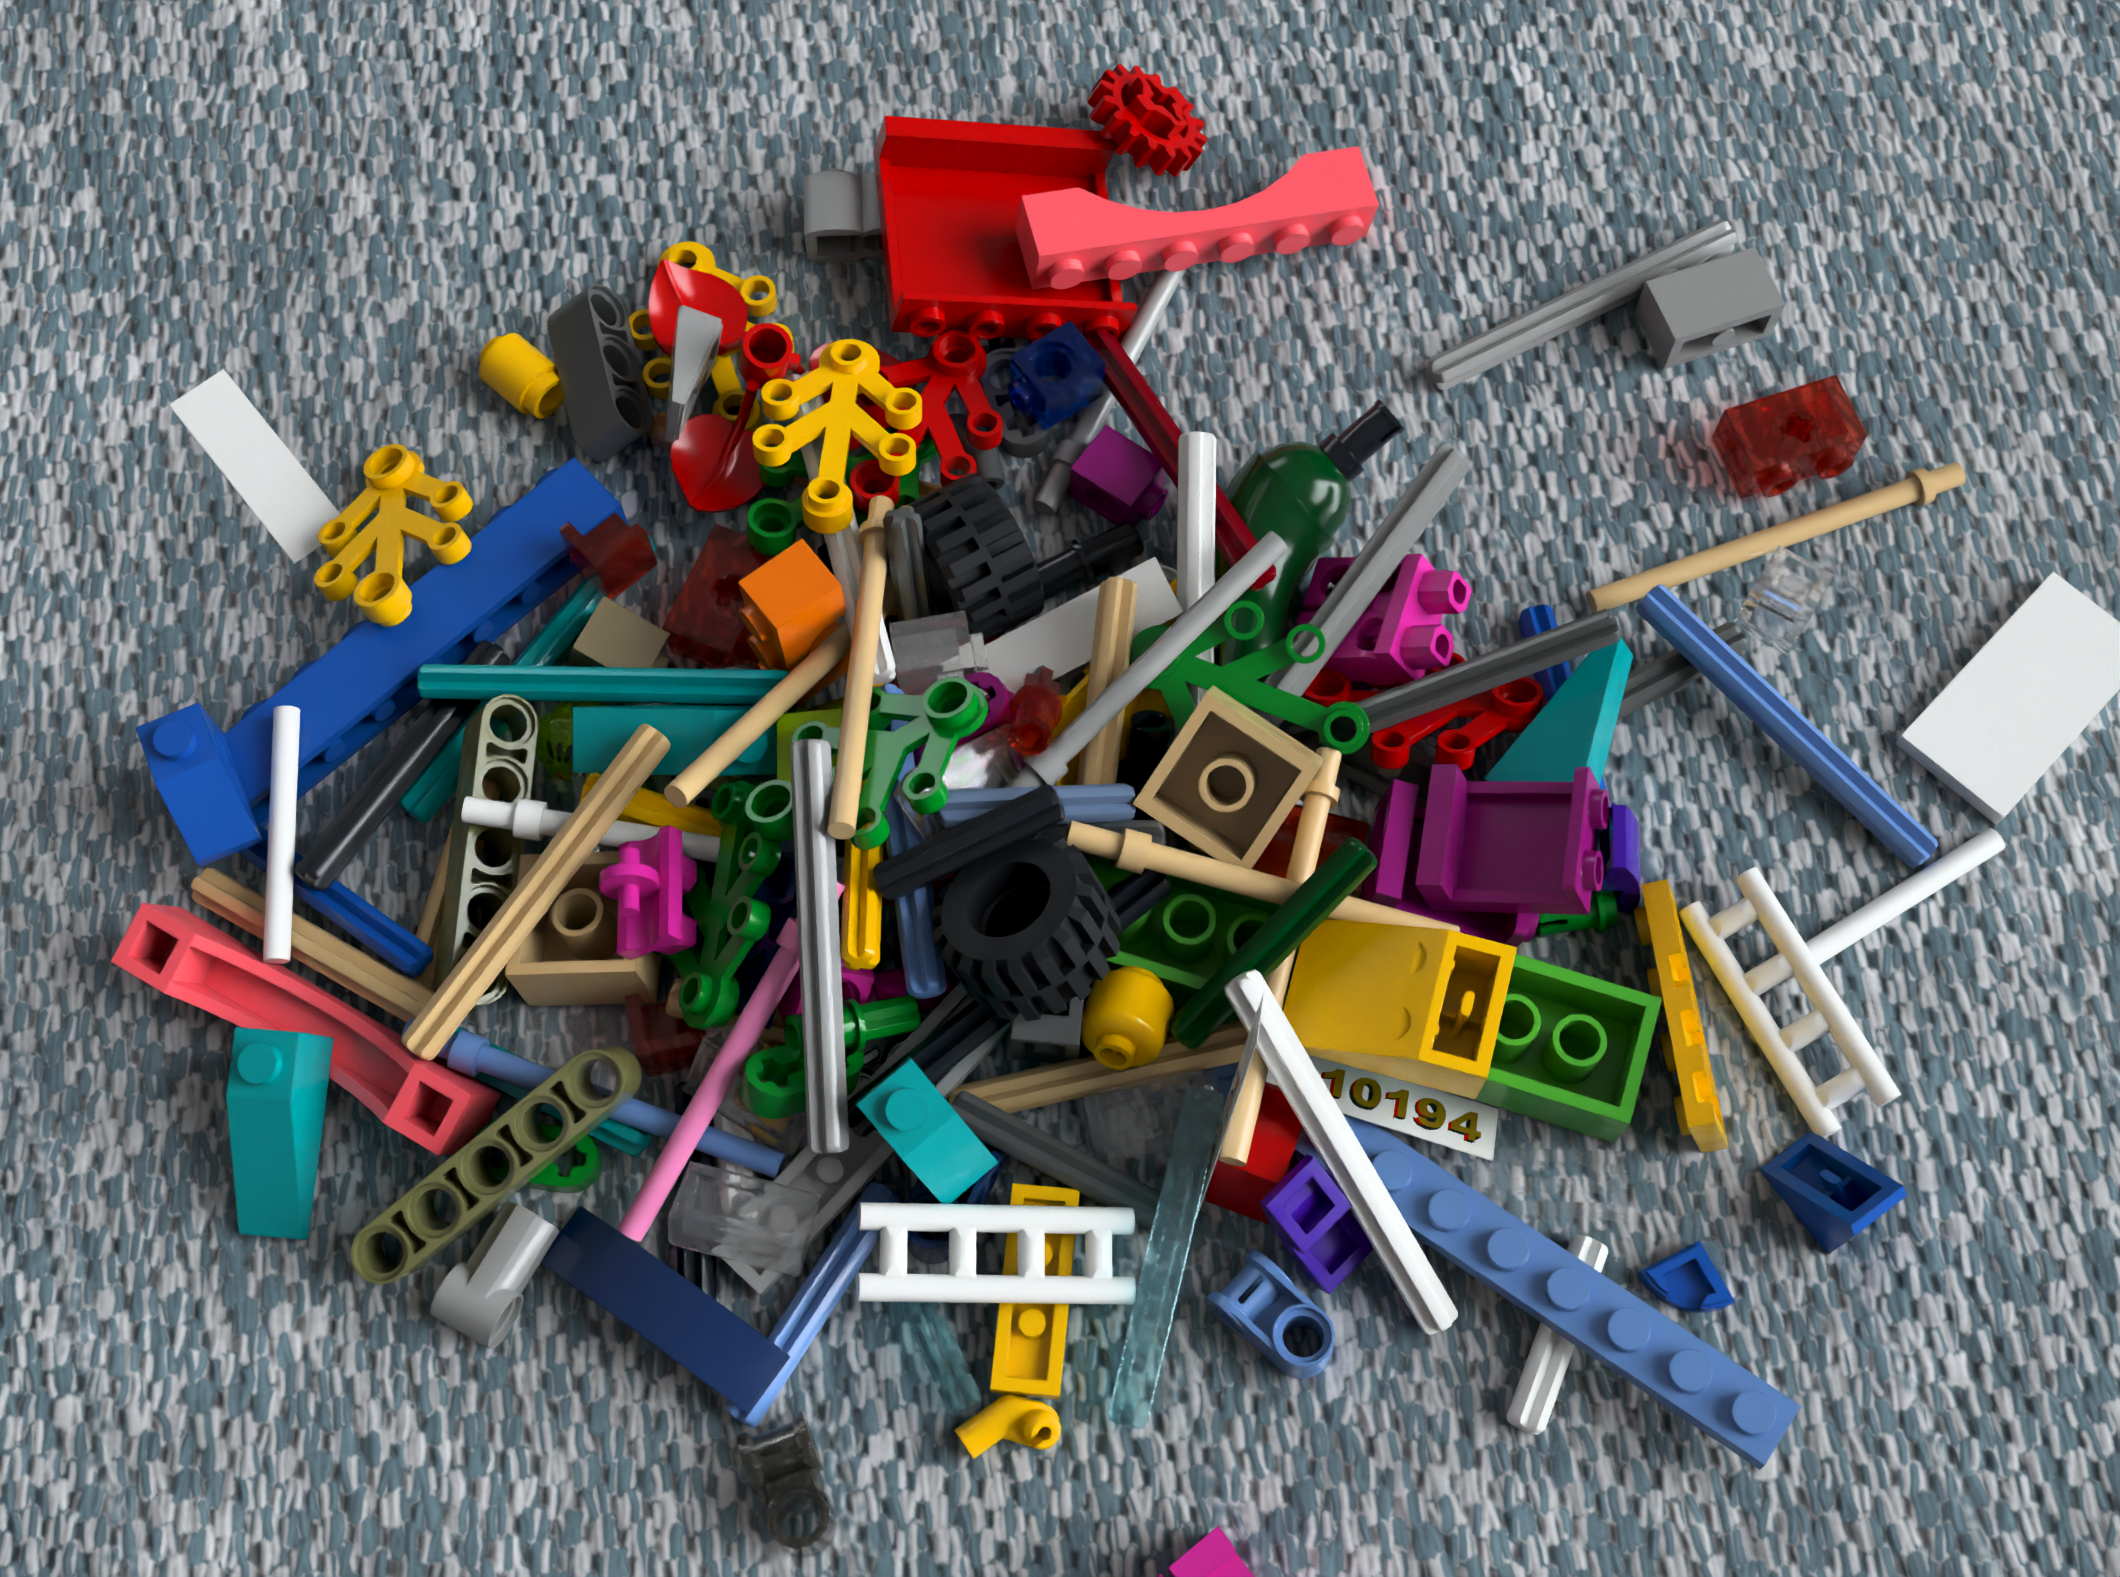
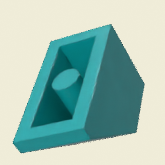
M910 1056L857 1100L856 1105L942 1204L952 1203L998 1163Z

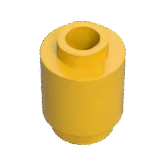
M509 333L505 336L494 337L482 349L479 356L480 379L524 415L532 414L538 419H543L554 413L563 403L564 396L556 364L521 335Z

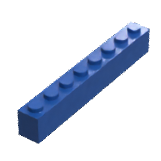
M575 457L571 458L560 468H554L546 472L537 481L535 488L515 504L498 510L490 518L487 526L470 539L472 544L471 550L465 558L450 565L439 562L438 565L418 581L407 583L406 585L412 592V611L403 622L391 627H385L370 620L356 623L345 632L341 642L318 660H312L302 665L294 673L288 684L269 699L261 700L249 707L243 714L241 721L224 734L258 825L264 828L269 824L273 710L275 707L294 706L300 709L297 800H299L424 699L419 695L417 687L420 666L424 664L461 665L479 642L486 640L493 643L611 548L622 534L630 528L621 503Z

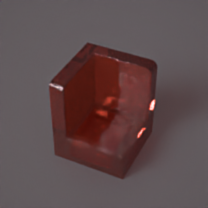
M616 513L584 537L569 521L558 529L572 562L605 597L611 600L615 599L658 564L647 532L638 523L629 527Z
M639 993L625 996L635 1057L648 1077L709 1064L706 1030L689 1027L684 1019L670 1016L666 1013V1002L646 1006Z

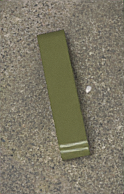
M502 694L492 698L468 720L464 730L434 971V992L438 990L482 932V930L474 927L467 917L469 902L482 905L487 910L491 920L517 886L520 856L524 855L526 839L513 837V830L461 821L462 807L466 796L490 800L486 797L482 788L483 778L492 779L501 785L505 794L504 802L517 804L520 798L530 799L538 736V716L531 704L524 698L514 694ZM490 718L501 719L509 726L512 732L511 742L502 741L493 734L490 728ZM476 840L486 841L494 847L498 858L496 867L484 865L478 859L475 853ZM506 965L468 1014L498 1000L504 994L509 983L505 976Z
M616 1045L586 1050L573 1057L362 1228L354 1238L350 1250L351 1262L356 1273L367 1282L381 1285L390 1284L422 1269L631 1100L638 1091L642 1080L641 1067L636 1057L627 1049ZM598 1060L607 1062L616 1074L615 1089L610 1096L600 1094L591 1083L590 1073L593 1065ZM545 1103L553 1105L562 1116L563 1127L561 1134L556 1139L547 1136L539 1126L538 1115ZM492 1146L500 1148L509 1160L510 1169L504 1181L492 1176L486 1166V1157ZM439 1189L450 1194L456 1204V1215L452 1223L442 1220L434 1208V1199ZM386 1232L398 1238L403 1247V1257L399 1265L390 1262L383 1253L382 1241Z

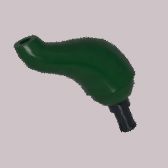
M1378 399L1374 402V405L1337 437L1332 432L1318 444L1319 446L1299 441L1278 444L1263 454L1256 450L1233 477L1224 494L1255 539L1259 542L1269 531H1273L1286 543L1288 550L1274 563L1276 577L1273 581L1267 583L1263 590L1258 592L1250 591L1248 588L1232 603L1234 604L1241 600L1255 602L1262 609L1265 622L1261 632L1252 639L1239 640L1232 637L1218 644L1219 666L1222 667L1287 638L1290 612L1299 588L1314 563L1335 543L1331 537L1345 521L1351 501L1349 482L1353 481L1364 471L1361 465L1398 433L1400 434L1405 430L1381 400ZM1215 545L1216 583L1231 567ZM1247 607L1237 609L1232 616L1233 626L1239 632H1251L1257 624L1255 612ZM1227 609L1219 617L1225 615ZM1270 674L1263 676L1257 680L1264 683V681Z

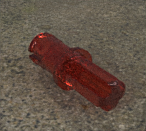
M1041 667L1039 675L1027 673L1023 679L1021 689L1016 691L1011 699L1010 714L1013 722L1011 723L1012 728L1009 729L1008 737L1014 749L1025 755H1037L1048 748L1050 744L1048 740L1052 738V729L1058 725L1062 717L1063 706L1059 697L1061 684L1052 680L1054 671L1046 667Z

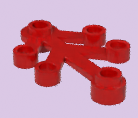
M951 330L938 336L930 347L927 357L888 367L880 366L878 372L895 388L928 382L922 393H920L922 398L921 422L912 429H898L896 433L910 436L914 440L917 450L927 432H929L941 460L940 483L942 487L969 473L977 475L976 461L970 454L965 453L945 407L954 389L968 414L966 437L969 444L976 449L990 450L997 447L1003 438V419L997 411L991 409L979 382L987 366L985 350L975 336L969 335L968 332L962 330ZM858 394L860 400L870 406L862 409L883 429L892 427L887 423L885 411L865 394ZM901 407V408H897V409H899V410H908V409H910V408ZM981 426L991 427L993 430L989 432H982L977 430L976 428ZM851 435L849 450L861 447L862 444ZM892 453V454H890V455H892V456H902V455H904V454H902V453ZM878 459L860 462L853 468L850 474V490L853 496V504L868 515L870 500L875 496L882 495L892 499L895 506L900 498V476H892L882 471ZM960 469L966 471L967 473L961 476L952 475L949 472L952 470ZM874 491L881 492L879 494H870V492Z
M1453 652L1448 667L1462 663L1465 659ZM1448 667L1427 669V675L1446 669ZM1321 669L1301 697L1328 707L1337 701H1351L1355 703L1384 691L1350 690V681L1343 674L1334 670ZM1525 676L1398 723L1393 727H1387L1374 732L1371 740L1370 759L1381 768H1401L1409 760L1410 746L1456 717H1476L1459 730H1445L1437 737L1436 763L1458 764L1461 771L1466 770L1473 765L1475 749L1503 730L1518 733L1523 732L1548 703L1543 696V688L1537 681ZM1399 680L1389 685H1377L1366 682L1371 687L1377 689H1392L1402 685Z

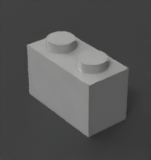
M1753 247L1734 254L1729 251L1720 252L1709 257L1702 264L1680 271L1670 268L1655 274L1645 282L1634 313L1664 370L1771 336L1786 304L1756 248Z

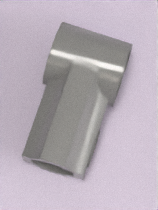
M506 1200L468 1262L457 1264L441 1283L431 1304V1316L486 1348L494 1349L507 1336L518 1318L524 1302L522 1292L560 1231L534 1212Z

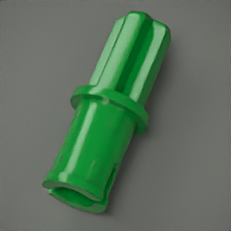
M904 995L860 1005L853 998L843 999L845 1048H848L851 1052H859L864 1049L868 1040L918 1029L921 1018L915 998L910 995ZM802 1013L788 1015L785 1018L787 1026H784L786 1046L794 1059L804 1058Z

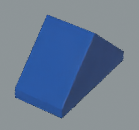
M1811 1130L1760 1168L1765 1179L1828 1255L1907 1196L1902 1184L1825 1138L1813 1133Z

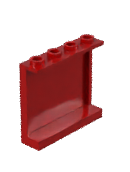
M884 115L873 155L891 332L912 333L919 337H932L951 330H962L979 340H989L996 337H1021L1043 343L1053 340L1084 341L1086 338L1091 337L1096 329L1104 328L1111 335L1115 336L1118 342L1121 341L1137 312L1136 303L1123 302L1120 280L1105 278L1080 282L1076 286L1067 289L1047 287L1032 290L1015 232L1021 196L1079 187L1109 200L1105 171L1115 151L1113 139L1102 138L1099 135L1100 131Z

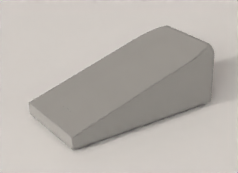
M684 305L679 306L677 311L671 351L665 440L671 443L679 440L715 365L723 329L722 319Z

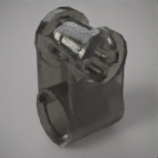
M804 1411L792 1414L791 1423L752 1437L748 1432L737 1435L736 1441L746 1474L755 1495L758 1497L767 1529L772 1538L788 1553L801 1558L817 1556L825 1551L835 1537L837 1529L836 1513L822 1474L824 1469L821 1457ZM803 1503L816 1505L819 1508L820 1518L815 1530L803 1538L788 1537L785 1533L784 1524L790 1510Z

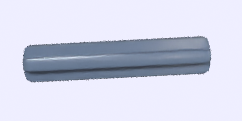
M1125 783L1052 786L1058 793L1065 810L1064 820L1057 824H1068L1070 820L1080 823L1131 820L1135 816L1136 806L1133 805L1136 799L1135 791L1132 786ZM1038 787L948 790L949 798L947 803L937 811L939 824L945 828H954Z

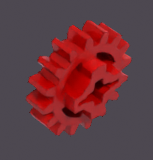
M1117 64L1113 71L1107 69L1091 90L1092 93L1088 97L1087 103L1094 109L1089 117L1092 121L1103 124L1104 127L1099 135L1104 139H1113L1115 152L1119 156L1124 155L1126 152L1133 156L1135 167L1140 169L1143 165L1150 166L1157 176H1161L1167 170L1173 177H1178L1182 170L1187 172L1204 151L1202 147L1207 142V137L1200 133L1204 127V122L1190 115L1195 107L1192 103L1187 102L1175 86L1170 88L1162 86L1160 76L1156 73L1153 76L1144 74L1141 68L1136 65L1129 72L1122 64Z

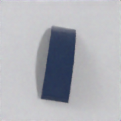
M582 1206L578 1207L559 1232L541 1261V1264L686 1368L695 1377L747 1415L750 1414L790 1358L786 1352L711 1296Z

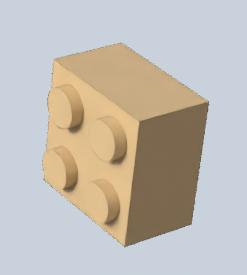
M1213 685L1205 693L1133 802V805L1216 860L1252 869L1321 767L1324 758Z
M619 851L591 852L507 962L505 976L529 1006L657 1002L661 957L657 956L654 951L632 960L617 954L618 900L606 897L599 889V875L601 871L608 866L618 864ZM524 854L520 856L517 885L541 854Z

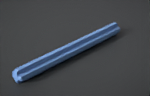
M1659 584L1653 587L1640 600L1636 610L1645 621L1908 867L1915 868L1921 865L1934 853L1938 847V842L1924 827L1664 585Z

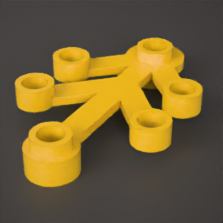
M688 241L674 244L663 252L658 261V265L663 259H668L678 265L695 263L690 269L709 273L725 280L739 291L745 300L747 312L750 315L757 317L766 316L777 307L776 288L771 279L766 276L755 275L745 280L716 268L714 255L707 247L700 243ZM756 292H766L768 294L762 300L750 299L751 295ZM648 308L634 312L628 320L635 347L643 351L658 348L652 332L646 335L637 333L641 327L650 325ZM747 321L745 331H748L756 324ZM772 323L780 326L788 333L793 345L792 353H794L795 345L790 329L783 324ZM666 354L661 358L649 361L643 369V379L647 391L657 399H668L669 380L665 383L653 382V379L660 374H670L671 358ZM717 355L711 376L719 398L714 403L712 414L720 415L734 425L738 415H729L726 412L730 408L741 406L745 391L741 389L730 356L722 358ZM756 398L744 429L753 432L761 427L763 423L760 405Z
M843 339L835 341L826 346L820 353L819 367L794 382L787 379L770 380L761 389L763 413L768 418L776 421L793 418L798 413L800 405L830 389L832 390L831 399L826 404L786 427L778 424L763 425L754 432L752 437L754 457L757 462L764 466L776 467L786 463L790 459L791 453L825 434L818 477L813 479L802 493L803 520L811 530L821 534L838 533L846 529L853 520V496L849 487L844 484L851 435L878 458L881 470L889 475H906L916 466V444L914 440L902 433L889 434L856 404L858 394H865L885 411V419L890 426L899 430H908L916 427L922 420V398L917 391L910 388L896 389L878 373L880 370V359L877 351L870 344L861 340ZM779 398L786 399L784 401H775V399ZM906 407V408H910V409H908V410H899V409H897V408ZM768 444H779L778 446H775V447H766V446H765V445H768ZM892 453H902V454H904V455H902V456H892V455H890V454H892Z
M390 444L371 454L363 467L367 488L336 519L327 522L318 533V541L329 556L334 558L323 564L314 575V583L325 598L329 601H340L354 592V601L371 622L379 623L385 627L395 626L403 622L412 611V592L402 579L404 535L428 545L442 564H454L465 558L470 552L472 544L461 526L454 523L464 518L473 506V500L463 485L458 481L444 482L424 474L425 467L420 457L415 452L407 450L403 445ZM411 495L430 502L440 519L447 523L443 524L406 508L407 496ZM379 507V514L358 533L356 528ZM377 548L375 571L367 575L358 584V578L354 571Z

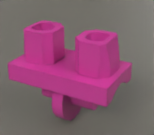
M670 825L660 828L658 833L651 838L641 841H627L620 844L618 864L608 866L599 875V889L601 893L606 897L618 900L617 954L630 960L653 951L672 955L693 947L697 942V921L682 912V895L689 893L697 882V862L682 854V831Z

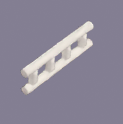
M1754 867L1734 879V882L1744 896L1741 900L1712 917L1708 915L1701 902L1697 901L1679 911L1678 916L1811 1131L1826 1138L1842 1128L1833 1115L1832 1109L1866 1090L1877 1108L1898 1098L1901 1093L1758 868ZM1759 920L1779 953L1745 973L1724 939ZM1794 976L1815 1010L1780 1029L1759 995ZM1830 1032L1850 1063L1851 1068L1816 1087L1795 1052Z
M859 1202L858 1230L880 1231L879 1273H858L856 1284L857 1301L1133 1305L1136 1296L1134 1277L1112 1276V1235L1133 1234L1135 1227L1134 1209L1132 1207ZM908 1231L949 1232V1274H907ZM976 1232L1017 1233V1275L976 1274ZM1045 1233L1085 1234V1276L1045 1275Z

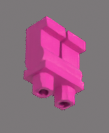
M1407 554L1322 669L1337 671L1343 674L1350 682L1365 681L1377 685H1389L1399 680L1403 685L1422 678L1425 669L1448 667L1454 650L1453 635L1443 624H1440L1443 614H1460L1462 611H1466L1472 592L1471 587L1457 571L1435 570L1422 554ZM1356 557L1318 558L1303 606L1309 612H1300L1296 626L1310 621L1327 598L1326 592L1329 583L1331 582L1336 586ZM1299 632L1298 634H1296V636H1295L1293 642L1296 640V638L1298 637V635H1299L1301 632Z

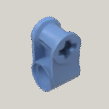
M1251 1248L1243 1256L1246 1262L1243 1268L1220 1293L1211 1291L1204 1300L1223 1323L1239 1337L1250 1342L1281 1372L1297 1379L1315 1377L1325 1369L1331 1358L1335 1340L1332 1321L1324 1311L1294 1286L1292 1281L1274 1262L1258 1250ZM1296 1327L1309 1328L1320 1338L1322 1347L1313 1356L1305 1358L1295 1356L1284 1345L1283 1337L1285 1333Z

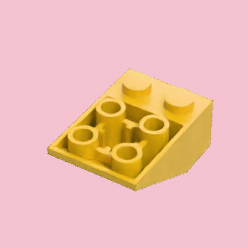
M1325 919L1300 944L1283 1013L1308 1055L1476 1099L1488 1077L1517 947L1449 929Z

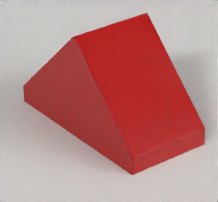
M1265 1082L1246 1166L1238 1167L1226 1164L1219 1160V1153L1205 1199L1206 1202L1268 1225L1269 1220L1260 1202L1286 1176L1302 1130L1300 1121L1279 1086Z

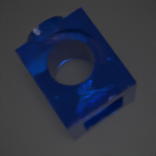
M1068 321L1011 355L1010 383L1007 385L1008 393L1016 408L1025 416L1031 414L1045 431L1103 396L1106 363L1075 325ZM1047 376H1057L1062 378L1063 380L1057 382H1050L1042 378Z

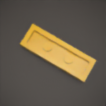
M1012 1183L1010 1205L1079 1206L1080 1191L1069 1188ZM1007 1233L1002 1275H1017V1233ZM1045 1233V1275L1072 1276L1076 1234ZM999 1303L990 1385L991 1393L1060 1400L1069 1304Z

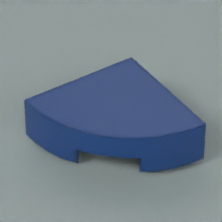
M1700 1241L1652 1264L1636 1274L1641 1283L1656 1298L1669 1306L1683 1311L1695 1313L1714 1312L1735 1303ZM1686 1308L1698 1309V1310H1706V1311L1689 1310V1309H1686Z

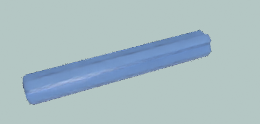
M876 1181L868 1184L767 1338L786 1352L790 1358L750 1414L747 1415L728 1400L725 1402V1410L728 1414L744 1425L752 1428L759 1425L880 1239V1231L858 1230L859 1202L901 1203L898 1194L886 1185Z

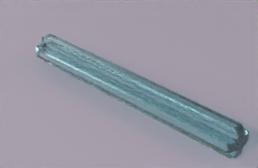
M1187 1086L1184 1090L1109 1404V1420L1128 1428L1142 1429L1147 1426L1223 1109V1094L1199 1086Z

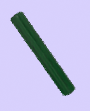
M1354 837L1347 838L1170 1019L1169 1028L1172 1035L1188 1049H1198L1235 1011L1225 995L1224 987L1236 976L1254 969L1259 971L1264 980H1266L1376 868L1378 861L1372 851L1360 840Z

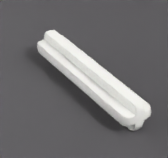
M1576 1235L1569 1242L1567 1248L1568 1252L1598 1272H1602L1608 1255L1606 1245L1591 1237ZM1543 1323L1539 1325L1507 1414V1421L1511 1425L1524 1432L1537 1435L1546 1429L1575 1347L1574 1344Z

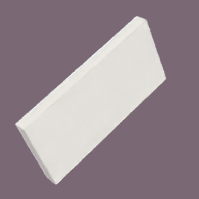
M2052 572L1905 730L1895 744L1997 826L2120 690V622L2055 572Z

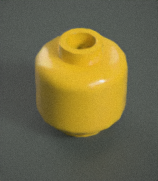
M1136 966L1120 967L1117 970L1109 971L1103 980L1095 979L1091 987L1093 992L1088 995L1083 1009L1080 1035L1082 1043L1094 1054L1097 1061L1112 1069L1123 1070L1129 1067L1144 1066L1157 1059L1169 1030L1170 1019L1174 1015L1173 998L1164 987L1163 982L1151 971Z

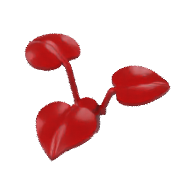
M663 259L655 272L648 304L650 328L658 347L671 358L677 311L679 306L684 305L722 319L723 329L718 350L720 357L726 358L741 351L739 371L747 382V386L734 425L726 418L717 414L698 415L687 421L679 440H675L671 444L670 450L671 469L688 506L701 513L726 512L749 502L766 485L759 477V462L754 457L752 440L754 432L744 430L758 390L762 389L764 384L770 380L785 379L788 370H791L793 374L799 375L805 373V370L800 364V355L792 353L793 345L790 336L780 326L772 323H761L745 331L747 325V306L739 291L731 284L712 274L689 269L668 259ZM835 341L825 343L813 351L809 360L810 372L819 367V356L822 350ZM874 348L879 355L880 366L888 367L903 363L890 354ZM916 384L900 388L914 389ZM831 389L823 393L825 404L831 399ZM857 395L856 404L861 409L870 407L864 404Z

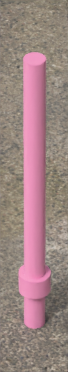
M837 881L838 900L846 888L839 881ZM789 917L775 940L780 945L778 951L618 1226V1230L628 1238L639 1242L644 1238L800 967L798 918Z

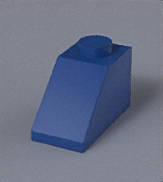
M199 702L135 727L154 783L196 863L200 867L263 842L224 732Z

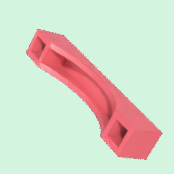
M1357 146L1304 154L1288 173L1265 190L1237 203L1208 210L1165 212L1138 209L1106 200L1079 187L1021 196L1015 232L1032 290L1047 287L1067 289L1085 281L1105 278L1125 280L1135 276L1137 273L1163 269L1176 272L1188 269L1195 264L1221 260L1226 263H1235L1253 255L1272 252L1292 254L1305 247L1330 243L1337 246L1349 245L1360 238L1366 237L1379 203L1360 148Z
M142 903L110 961L159 991L199 1007L241 1028L302 1032L334 1038L329 1078L368 1107L382 1123L438 1156L453 1155L474 1139L476 1133L487 1123L502 1095L474 1077L448 1068L447 1062L438 1056L430 1061L418 1057L401 1043V1035L282 965L263 962V954L182 907Z

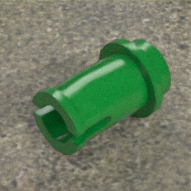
M1601 889L1600 891H1592L1589 915L1540 914L1535 931L1537 937L1543 938L1547 935L1593 928L1596 934H1604L1607 926H1614L1618 923L1617 904L1613 890Z

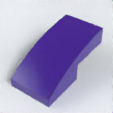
M1612 804L1608 828L1598 830L1597 850L1602 853L1604 866L1601 889L1613 890L1618 912L1634 913V908L1638 907L1641 899L1640 827L1635 815L1626 805Z
M1307 1154L1260 1202L1267 1219L1289 1253L1318 1289L1329 1295L1374 1249L1363 1229L1348 1212L1352 1204L1315 1157Z

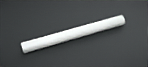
M277 706L273 710L263 962L272 964L289 963L291 958L300 709L294 706Z
M1992 828L1986 829L1808 940L1805 944L1818 964H1822L2004 850L2005 844L2002 837L1996 830Z

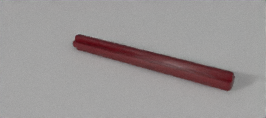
M1096 329L1091 337L1084 340L1083 352L1178 489V440L1182 432L1116 337L1111 335L1107 329ZM1216 483L1215 545L1232 568L1258 541ZM1274 564L1249 587L1250 591L1258 592L1263 590L1267 583L1275 579L1276 567Z

